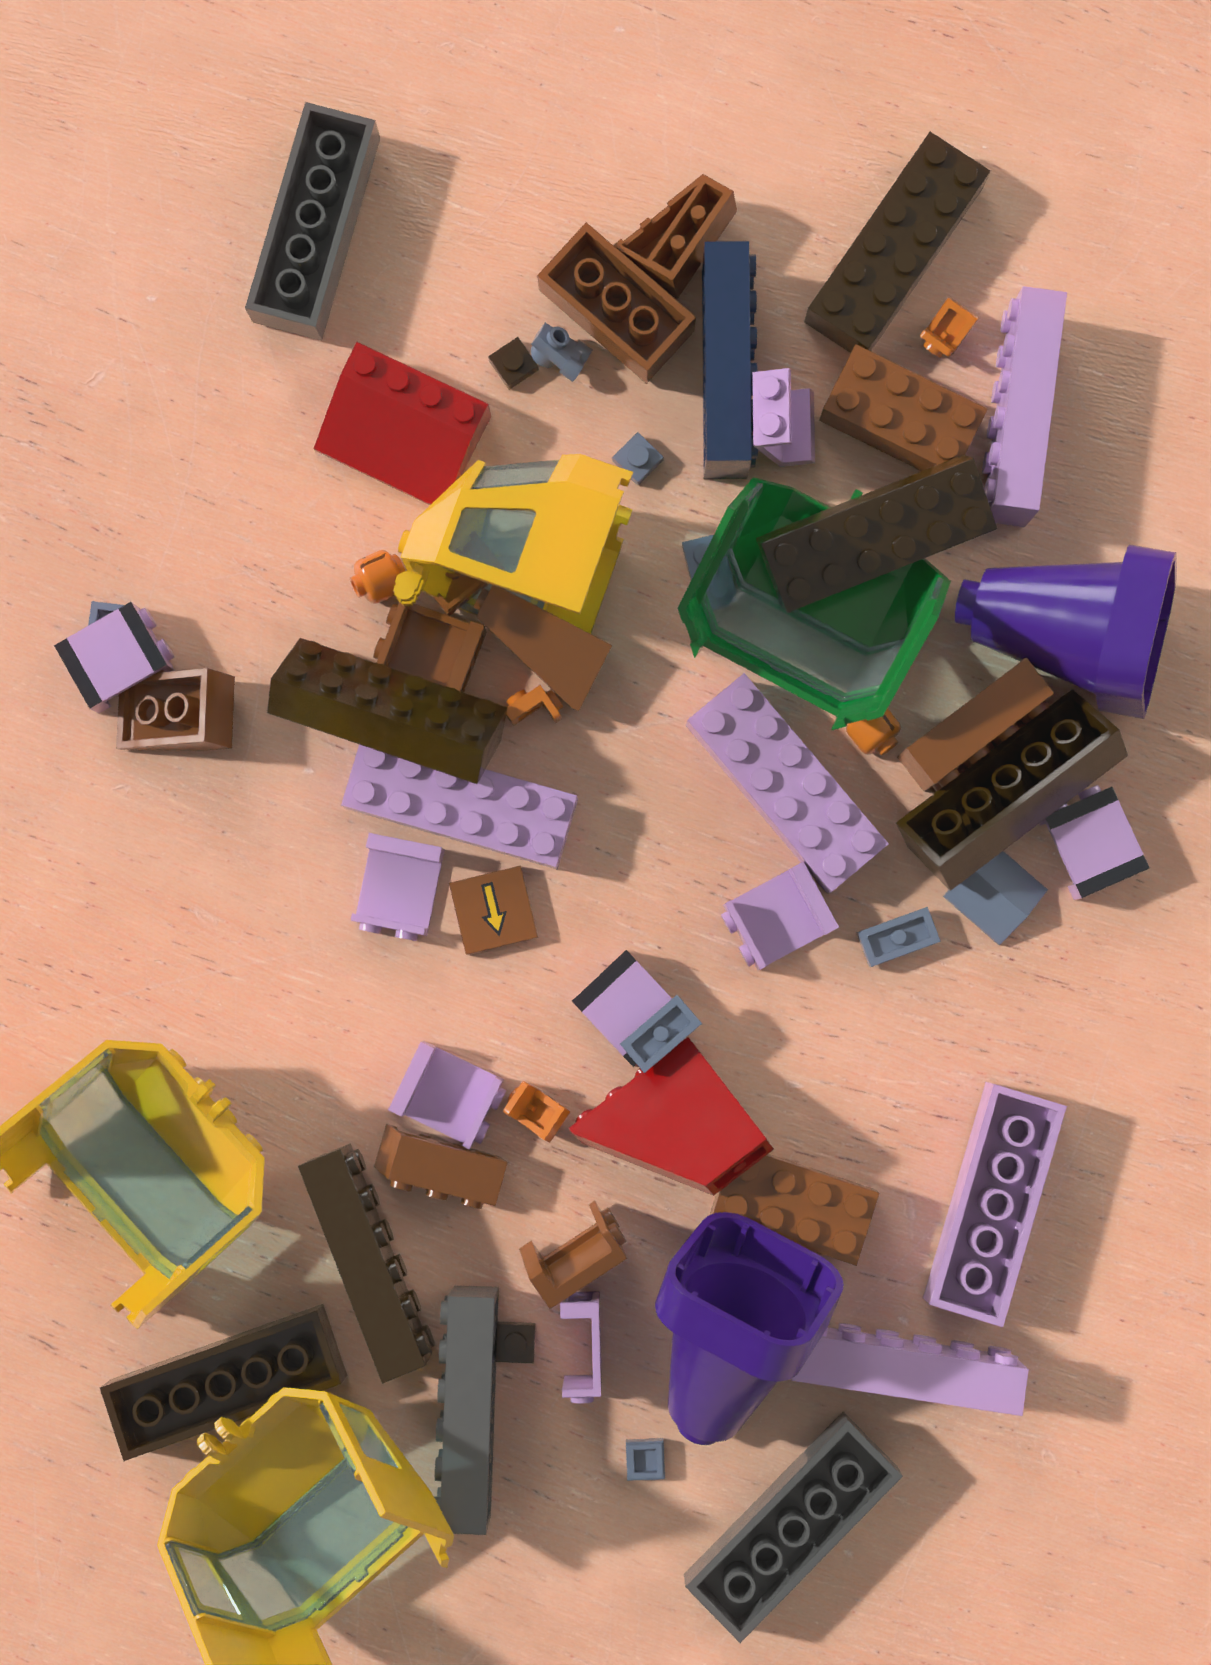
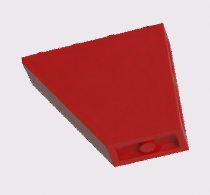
M689 1037L681 1041L645 1073L639 1069L635 1074V1078L627 1084L612 1089L606 1095L605 1101L594 1109L582 1112L576 1118L575 1123L569 1127L573 1135L584 1145L713 1196L774 1150L764 1134Z

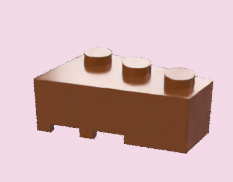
M702 174L669 200L666 208L652 219L649 217L640 223V228L624 241L620 239L613 246L666 292L678 299L702 264L704 243L717 241L736 214L737 207L734 191Z
M386 1124L374 1167L388 1180H391V1187L412 1191V1187L416 1186L426 1189L425 1194L430 1197L447 1200L448 1195L462 1198L461 1204L482 1209L484 1203L496 1206L508 1162L497 1155L472 1148L467 1149L455 1143L449 1144L433 1140L431 1136L419 1134L418 1136L402 1132L396 1126Z

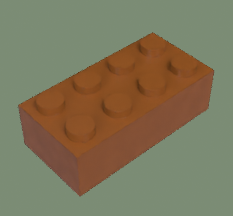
M587 222L537 275L539 291L646 384L695 331L696 317Z
M856 344L823 407L819 421L923 471L958 456L965 455L988 409Z
M1025 658L907 747L897 758L923 791L931 786L938 791L960 775L956 769L959 765L962 764L967 769L989 753L990 750L986 747L989 742L996 747L1020 729L1016 724L1018 720H1021L1025 725L1047 709L1049 705L1045 700L1053 695L1054 692L1030 661Z
M768 1154L715 1195L710 1215L728 1212L745 1216L810 1251L857 1266L880 1193L874 1188Z

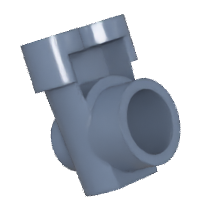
M546 322L542 325L531 343V355L538 365L545 368L556 365L560 369L559 373L572 382L577 378L584 367V363L593 351L580 340L576 342L569 338V334L565 329L558 326L552 327Z

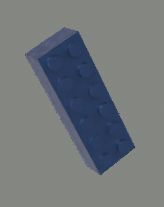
M713 241L704 243L702 261L704 479H747L749 469L755 468L756 458H758V449L753 446V436H751V432H753V399H751V396H753V372H758L757 363H750V361H754L755 349H757V327H750V325H754V313L757 310V292L753 290L754 277H756V254H749V241Z

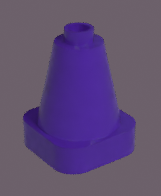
M1129 544L1123 562L987 568L981 582L963 580L956 603L955 623L971 626V639L973 642L1020 662L1027 658L1034 668L1096 694L1099 711L1144 719L1152 695L1175 594L1177 553Z
M720 1212L711 1214L702 1220L669 1262L655 1302L657 1316L673 1332L668 1410L679 1432L687 1440L699 1445H711L715 1442L731 1439L738 1433L777 1382L789 1380L799 1373L826 1331L843 1291V1279L833 1264L822 1256L745 1216Z

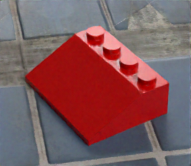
M356 342L340 374L313 449L421 502L431 505L462 476L491 418V412L488 403Z

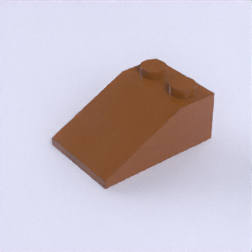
M210 668L155 673L120 693L116 749L165 751L232 749L235 676Z

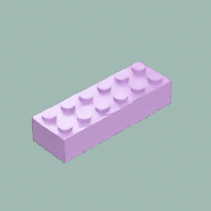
M1023 286L1018 296L1011 298L1008 311L1004 310L1000 331L1006 333L1004 345L999 346L996 358V368H1001L999 381L994 382L991 403H997L995 415L990 416L987 428V438L992 439L990 452H986L984 455L982 474H988L984 490L995 523L1025 527L1040 509L1067 292Z
M745 673L687 720L686 727L797 859L801 863L804 861L810 874L827 894L834 891L889 844Z
M359 745L341 806L358 813L558 870L578 798L574 794L485 769L478 784H474Z
M985 1082L923 1299L929 1305L1000 1327L1004 1326L1067 1106Z
M839 1323L838 1329L827 1327L799 1373L791 1378V1381L1023 1416L1029 1369L1018 1360V1356L1011 1354L1010 1349L989 1346L988 1352L973 1349L974 1344L964 1341L952 1340L951 1345L947 1346L936 1343V1338L930 1336L914 1335L913 1340L899 1338V1333L891 1330L876 1329L875 1335L861 1332L862 1327Z

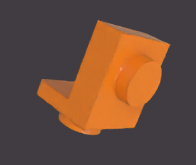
M948 297L928 327L920 334V337L926 341L923 346L939 358L943 354L948 357L952 356L979 317L951 297Z
M541 685L528 693L525 689L520 690L506 701L509 705L507 706L506 716L513 726L543 706L555 723L562 720L559 710L563 708V705L552 689L545 692Z
M525 1081L511 1092L507 1105L503 1110L506 1115L519 1121L549 1143L571 1112L542 1090Z

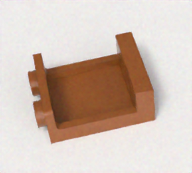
M400 602L398 605L393 603L386 620V624L390 625L386 638L380 637L374 650L373 658L377 659L376 663L413 676H419L445 687L455 688L464 693L487 633L485 626L473 621L467 623L417 604L403 606Z
M596 1201L590 1203L589 1207L596 1223L545 1257L540 1254L532 1241L519 1248L529 1280L549 1309L628 1259L622 1247L627 1241L619 1229L620 1226L608 1207L602 1211Z

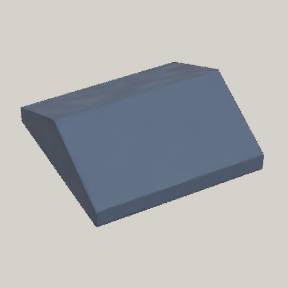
M1002 851L953 890H948L943 897L995 943L1000 945L1028 917L1048 889Z

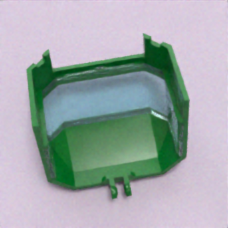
M753 477L727 507L677 608L682 623H685L694 658H696L703 646L836 716L831 730L846 727L847 724L865 719L869 721L883 717L939 618L951 580L924 558L787 613L779 603L756 537L831 507L793 487ZM855 489L851 499L861 496L863 492Z

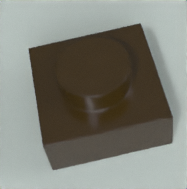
M519 337L488 356L489 362L509 390L539 370L537 363L533 360Z
M498 1321L496 1362L534 1363L536 1323Z

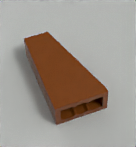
M493 584L490 591L483 588L473 608L479 610L476 618L570 708L579 711L613 645Z

